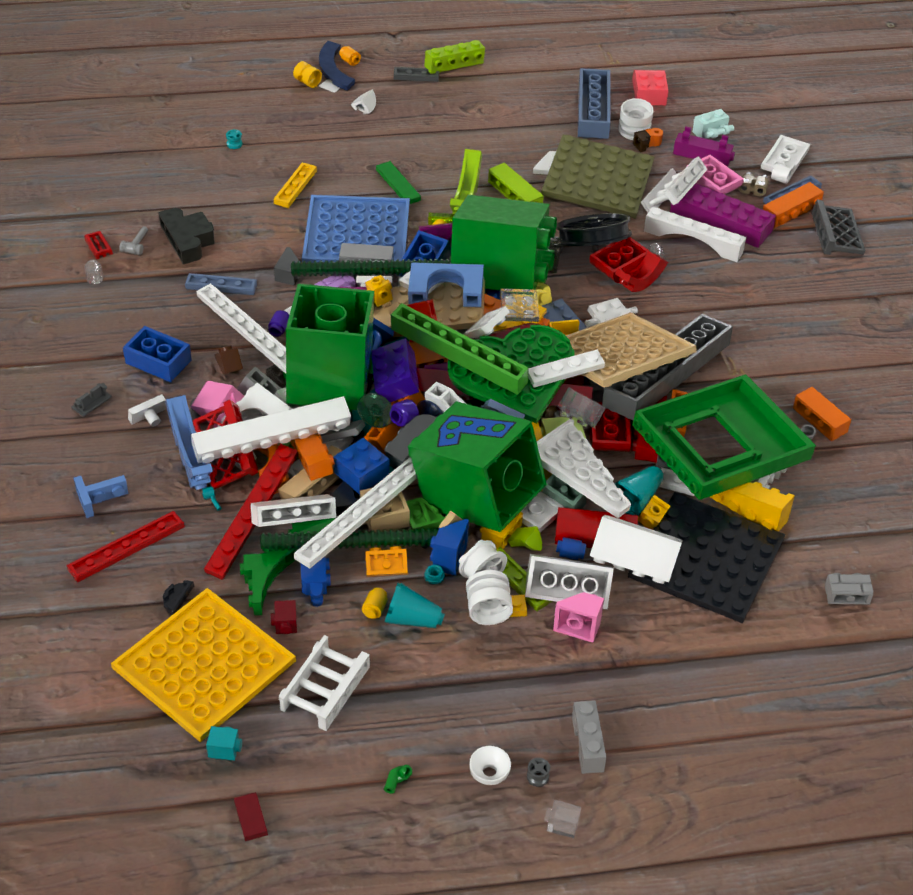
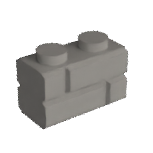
M833 573L827 576L825 591L828 604L869 605L871 603L873 588L870 575H862L861 573H854L852 575Z

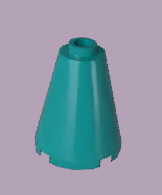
M650 466L614 483L617 488H621L623 495L631 503L630 509L626 514L639 515L645 509L664 481L663 471L659 467Z
M398 582L384 622L388 624L436 628L437 625L441 626L445 614L441 613V607Z

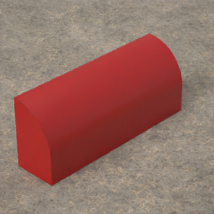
M558 507L555 544L558 543V540L562 541V538L566 537L581 540L582 543H586V548H592L602 516H615L609 512ZM623 514L618 518L638 525V515Z

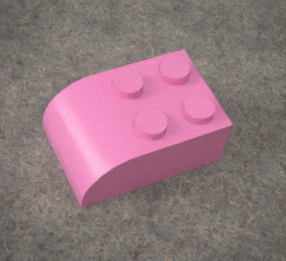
M708 155L701 159L707 171L696 182L697 184L723 194H727L742 185L744 178L713 156Z

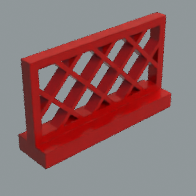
M227 400L223 402L224 406L192 420L196 433L202 431L199 424L204 421L210 422L206 430L212 429L214 424L225 426L243 421L239 406L232 400ZM225 412L226 417L223 424L216 422L218 416ZM251 451L249 453L234 454L233 458H227L231 460L227 470L220 468L224 458H219L216 465L211 464L214 469H212L213 472L209 476L211 486L215 490L248 474L253 476L259 472L253 452ZM237 462L241 465L242 471L236 474L231 473ZM218 470L225 472L222 480L216 482L215 476Z

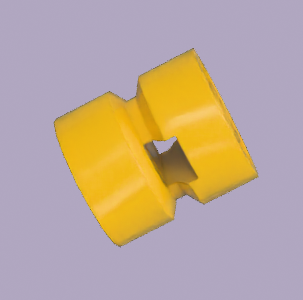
M301 61L295 66L293 76L300 82L314 88L320 83L322 72L310 64Z

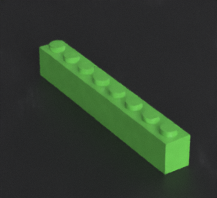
M401 303L391 314V330L516 395L528 383V367Z

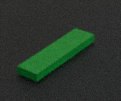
M391 161L376 165V171L400 198H410V204L421 201V195Z

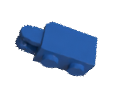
M323 557L310 569L301 564L302 593L306 596H311V604L313 606L320 607L323 604V594H327V586H331L330 573L326 574V570H330L329 557Z

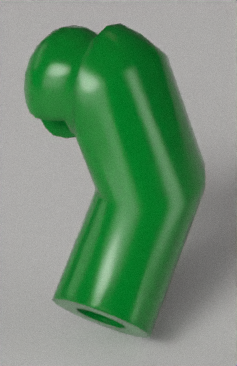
M402 765L390 770L384 791L389 794L395 793L397 784L407 780L412 775L413 770L411 766Z

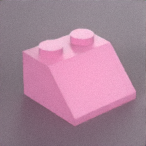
M207 381L191 405V408L200 416H203L224 406L223 402L227 400H232L234 403L241 401L244 395L233 385ZM225 412L218 416L216 422L221 423Z
M583 592L558 601L555 608L553 631L593 643L601 624L604 598Z

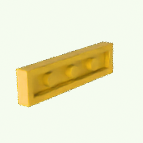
M302 162L273 199L274 204L289 208L315 175L317 166Z

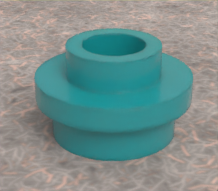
M430 565L424 572V578L430 584H439L444 580L445 573L439 565Z

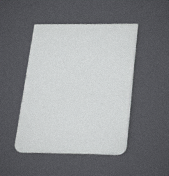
M330 79L325 80L319 85V87L331 92H336L340 89L332 84Z

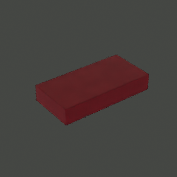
M257 793L234 798L244 840L249 841L267 836L268 832Z

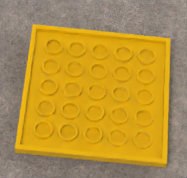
M206 588L111 663V667L194 738L202 742L209 736L211 726L219 727L294 664L296 656L214 592Z

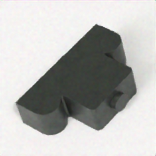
M179 208L158 212L160 226L182 264L201 259L202 247L215 244L213 224L207 220L203 212L184 216L183 211Z

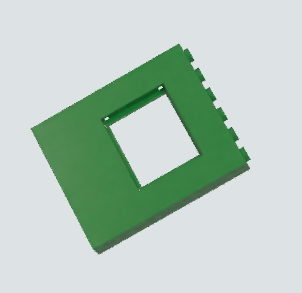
M746 374L637 410L633 420L635 430L643 436L645 441L651 445L698 500L808 461L812 458L816 447L801 429ZM714 416L747 452L708 465L677 429Z

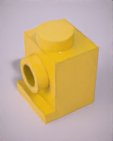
M654 495L639 515L638 521L643 526L653 530L660 523L670 505Z

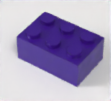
M406 338L371 351L374 387L384 405L419 392L415 352Z

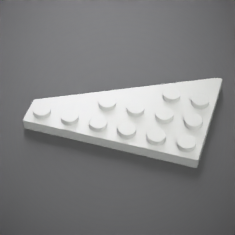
M570 418L537 441L542 466L547 471L616 518L621 517L630 509V501L623 495L621 488H617L613 483L614 478L608 469L603 466L601 459L596 458L593 453L594 449L588 440L584 438L581 430L578 431L576 429L573 419Z

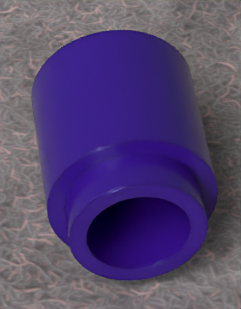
M278 310L274 313L268 324V331L271 335L279 337L285 333L289 314L286 311Z

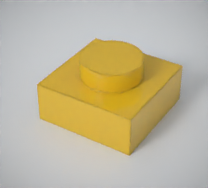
M511 595L513 613L510 617L527 616L525 595Z

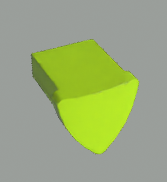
M537 526L517 528L508 539L511 547L526 546L533 551L542 550V539Z

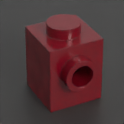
M296 600L274 601L275 613H271V626H275L276 634L297 633Z

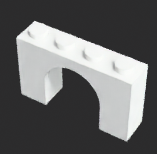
M259 383L250 387L242 400L236 403L239 406L243 421L251 416H266L291 409L290 406ZM226 415L222 418L221 424H223ZM236 462L235 465L241 469V465Z

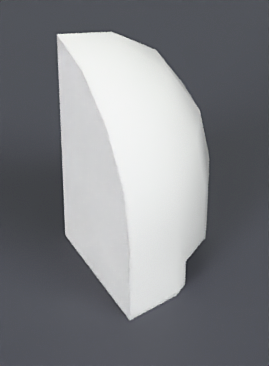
M373 89L359 96L351 103V106L355 110L362 111L363 114L371 113L376 106V97Z

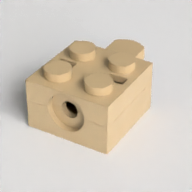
M372 488L360 490V498ZM402 491L362 525L367 524L369 531L374 530V532L377 529L389 531V529L396 530L409 527L410 510Z

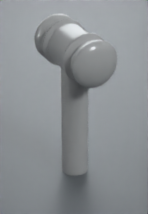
M143 226L132 242L121 241L120 251L139 256L142 255L144 247L139 243L148 232V228Z

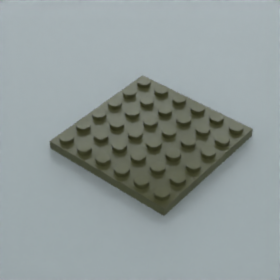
M563 134L541 193L546 197L610 213L626 214L630 218L636 219L655 157Z

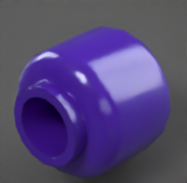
M409 399L394 403L390 410L392 422L400 427H404L419 415L417 405Z

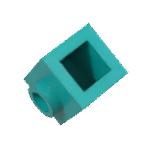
M211 726L206 744L208 758L235 761L237 752H241L242 739L239 738L238 729Z

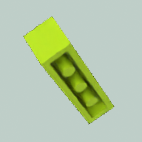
M506 163L489 169L488 182L507 199L543 203L544 196L542 193L536 190Z

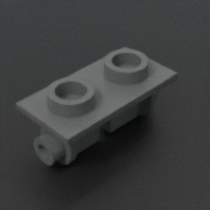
M98 383L97 386L90 390V394L85 393L80 398L75 399L74 405L71 408L84 417L110 399L112 395L106 392L107 386L104 383Z

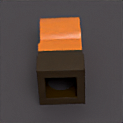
M652 128L634 132L633 145L640 153L646 151L648 147L660 146L662 144L663 130Z

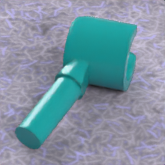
M213 487L202 488L204 500L211 498V502L217 511H220L222 508L216 500Z

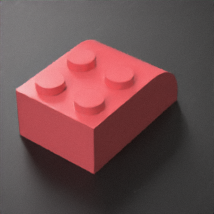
M634 70L632 81L635 98L646 100L651 105L666 106L668 85L665 70Z

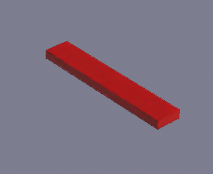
M172 511L68 564L67 570L78 583L184 528V522L175 511Z

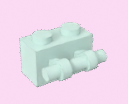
M722 109L695 116L692 132L697 137L705 139L716 138L718 135H726L734 131V126H728L729 116Z

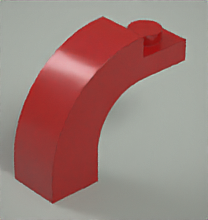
M648 251L642 262L635 269L625 271L618 268L615 275L620 277L619 283L628 290L639 292L650 286L660 276L668 261Z

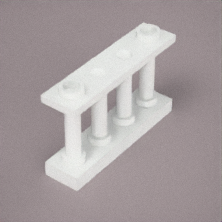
M700 157L694 158L680 173H676L673 168L670 169L641 201L647 212L652 207L658 208L666 200H670L672 205H675L685 196L707 171Z
M324 635L320 642L317 641L315 643L312 653L287 688L282 689L280 692L281 711L285 712L290 703L316 714L319 728L327 731L370 668L369 654L362 651L357 658L347 657L329 649L328 636ZM326 656L349 666L350 669L346 674L342 675L320 665L319 662ZM314 671L338 682L339 685L331 691L307 679ZM303 687L327 698L328 701L324 706L320 707L296 695Z

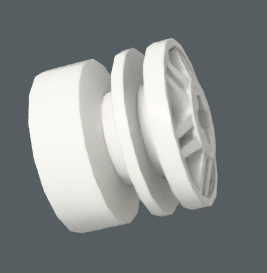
M638 98L623 102L618 130L623 137L633 140L634 132L651 129L654 112L651 103Z
M483 570L469 577L466 582V592L471 619L482 625H495L507 620L513 613L508 577L496 570Z

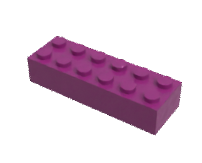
M697 183L693 185L677 204L672 205L671 203L670 207L671 213L746 237L745 243L757 248L773 231L776 215Z

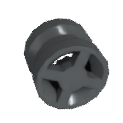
M534 758L529 762L527 780L531 785L541 787L548 783L550 776V764L544 758Z

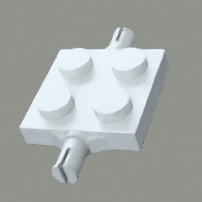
M618 298L593 304L587 310L592 319L585 320V326L588 328L630 312L636 314L638 309L636 306L626 308Z

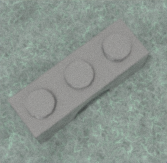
M596 701L574 702L572 721L575 736L578 735L579 738L578 756L581 773L604 772L606 752Z

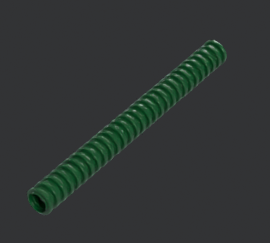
M443 258L440 260L424 259V261H421V259H418V261L416 259H413V261H410V259L407 261L405 259H402V261H399V259L396 261L393 259L391 261L380 259V261L364 260L363 262L361 260H358V262L355 260L352 262L350 260H347V262L344 260L341 262L339 260H336V262L333 260L330 262L328 260H325V262L320 260L319 262L303 261V263L301 261L297 263L292 261L291 274L293 277L296 275L298 277H301V275L304 277L307 275L310 277L312 275L328 276L329 274L331 276H334V274L336 276H339V274H342V276H345V274L348 276L350 274H353V276H356V274L359 276L361 274L372 276V274L389 275V273L391 275H394V273L405 275V273L411 271V263L450 264V260L448 258L446 260H443Z
M409 528L408 531L405 529L401 531L399 529L395 531L389 529V531L377 529L376 532L374 530H370V532L358 530L357 532L354 531L336 547H339V549L352 547L354 549L355 546H358V548L362 546L364 548H368V546L374 548V546L386 548L387 545L393 547V545H402V547L414 545L418 547L419 544L421 546H425V544L430 546L432 537L437 535L438 530L436 528H433V530L430 528L426 530L424 528L420 530ZM307 531L306 534L304 532H300V534H297V532H294V534H291V532L284 534V532H281V534L277 532L271 534L270 532L268 535L262 533L260 535V547L262 551H265V549L272 551V549H275V551H278V549L282 551L288 549L290 551L291 548L297 550L318 533L316 531H313V533Z

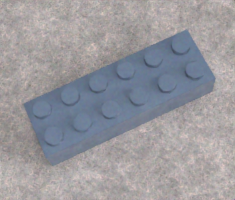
M580 68L578 137L609 139L610 70Z

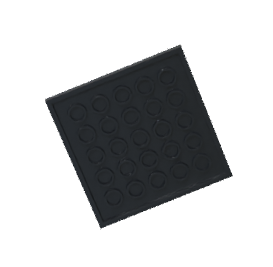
M674 492L668 502L670 508L657 527L653 529L683 540L669 582L665 581L664 584L657 583L652 580L653 577L651 576L639 577L632 574L633 570L629 571L628 578L743 624L786 534L773 529L770 530L763 525Z

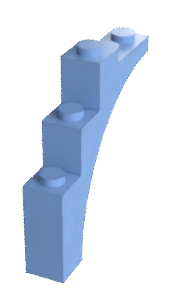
M186 396L166 399L165 403L175 443L179 448L190 488L195 487L196 490L206 488L207 484L211 482L209 474L213 470L210 463L197 462L191 443V434L196 432Z

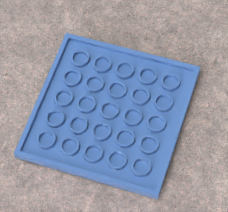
M311 195L302 263L303 261L319 262L320 260L323 262L325 260L336 262V260H339L342 243L394 246V261L397 259L401 261L406 253L410 198Z

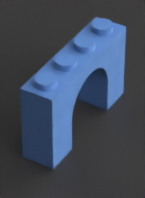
M411 263L408 287L409 304L428 300V292L432 286L442 282H451L463 289V307H481L484 265Z

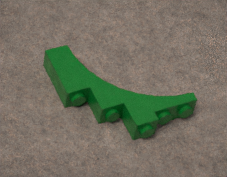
M336 518L292 523V529H288V532H291V534H294V532H297V534L304 532L306 534L307 531L319 533ZM291 548L290 551L288 549L284 551L278 549V551H275V549H272V551L265 549L264 553L243 555L244 563H240V576L244 575L245 584L248 583L249 591H253V595H249V608L253 607L254 616L263 615L264 600L271 584L287 566L296 561L294 553L297 550H294V548Z

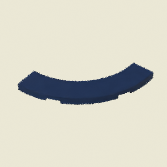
M327 41L319 54L320 70L326 79L332 81V84L347 91L355 84V79L342 73L334 62L336 54L341 49V45Z

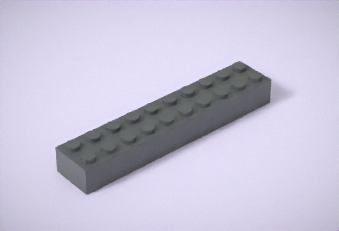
M704 314L699 315L675 334L696 345V353L686 358L677 359L673 363L659 366L657 369L643 372L642 375H635L626 381H619L610 387H604L602 406L612 412L625 416L627 419L634 420L637 410L656 404L729 346L733 326Z

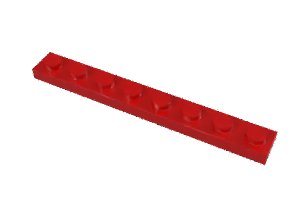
M280 443L204 568L205 573L221 580L225 578L256 526L252 523L251 503L271 501L297 458L298 450Z

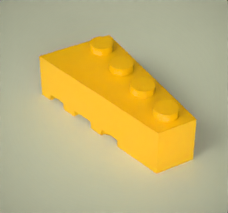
M755 481L754 483L748 482L710 496V498L735 511L749 521L779 532L788 522L795 495L790 493L787 495L781 494L780 490L764 488L761 483Z

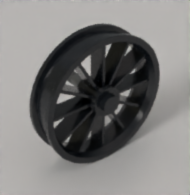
M618 213L592 214L566 219L557 223L556 229L559 230L557 242L564 246H592L593 253L599 250V245L629 238L632 235L628 225L631 219L629 215Z

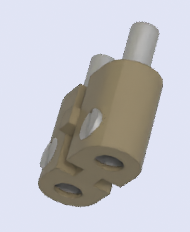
M747 172L742 176L744 180L738 188L741 193L750 194L751 192L755 196H764L769 185L767 175L756 178L751 172Z

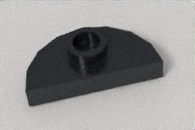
M184 580L183 583L171 584L165 590L163 603L164 608L169 614L173 615L179 610L194 587L193 581Z

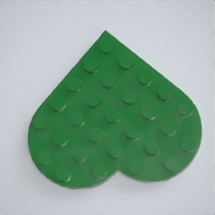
M530 325V328L524 329L519 327L508 333L504 339L493 336H480V339H474L528 368L575 356L570 340L562 332L544 325ZM448 359V375L458 390L483 402L489 399L497 401L525 414L524 419L536 424L565 381L563 379L533 388L528 378L526 386L516 395Z

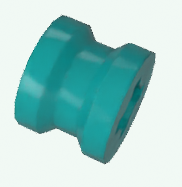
M233 129L226 132L228 148L238 149L242 147V133L239 130Z

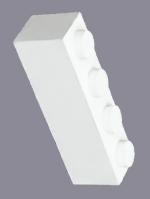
M328 494L251 503L252 523L258 527L336 518L335 497Z

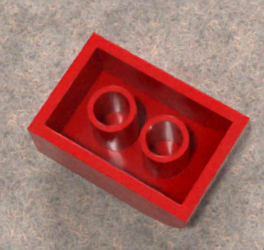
M629 237L611 243L591 254L590 263L614 282L619 283L620 277L615 275L617 269L632 271L642 262L649 250Z
M591 401L589 422L590 445L592 448L599 451L630 452V419L603 407L602 402Z

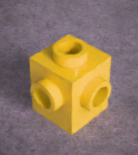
M379 275L365 282L367 290L374 291V304L377 307L393 300L391 293L392 285L388 279L385 280Z

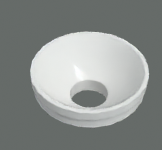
M484 746L477 749L471 755L469 767L472 776L478 782L485 785H496L504 781L509 775L511 761L508 754L501 748ZM490 767L495 769L496 774L486 776L483 770Z

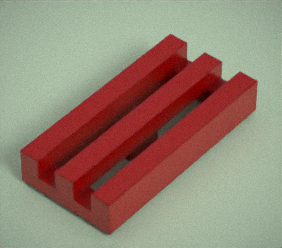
M101 231L84 235L85 241L96 259H100V255L106 257L107 253L113 255L112 249ZM95 236H98V237H99V239L101 240V242H102V244L104 245L105 249H103V248L101 247L99 241L97 240V238H96Z

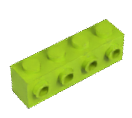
M473 40L471 42L426 50L424 67L428 69L430 74H433L436 71L443 72L484 63L485 47L479 40Z

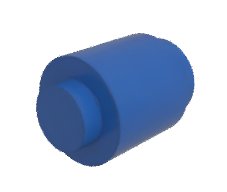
M563 537L562 541L558 540L556 552H559V557L573 560L584 559L586 543H582L581 540Z

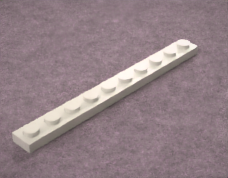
M212 284L196 291L198 298L286 374L285 346Z
M409 457L294 553V559L309 569L312 568L416 480L417 476L412 459Z

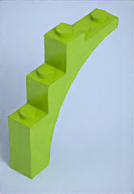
M465 149L458 189L454 199L451 198L450 207L453 212L452 221L453 216L467 195H475L477 193L482 152L479 150Z

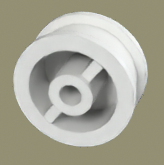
M479 540L475 546L459 559V572L465 578H469L483 570L503 572L507 564V556L503 552L497 551L496 545L492 541Z

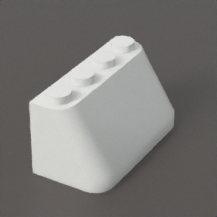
M609 515L602 516L590 556L594 557L593 561L605 564V562L613 564V568L625 571V568L633 570L632 574L644 577L648 575L653 577V581L664 584L665 581L669 582L683 540Z

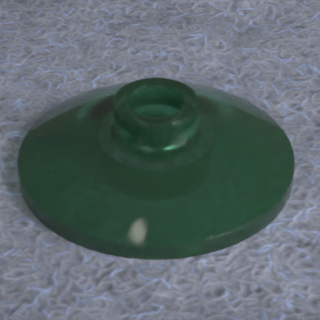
M369 393L360 398L357 410L359 416L366 424L375 428H384L392 422L390 418L392 405L385 397Z

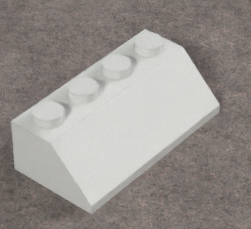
M530 554L525 597L558 602L585 592L604 598L603 609H607L614 568L606 565Z

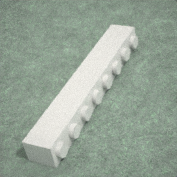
M343 396L191 434V443L197 462L209 463L214 459L229 458L237 453H249L253 449L269 448L273 444H285L293 439H305L313 434H324L329 430L344 429L350 425L351 414Z

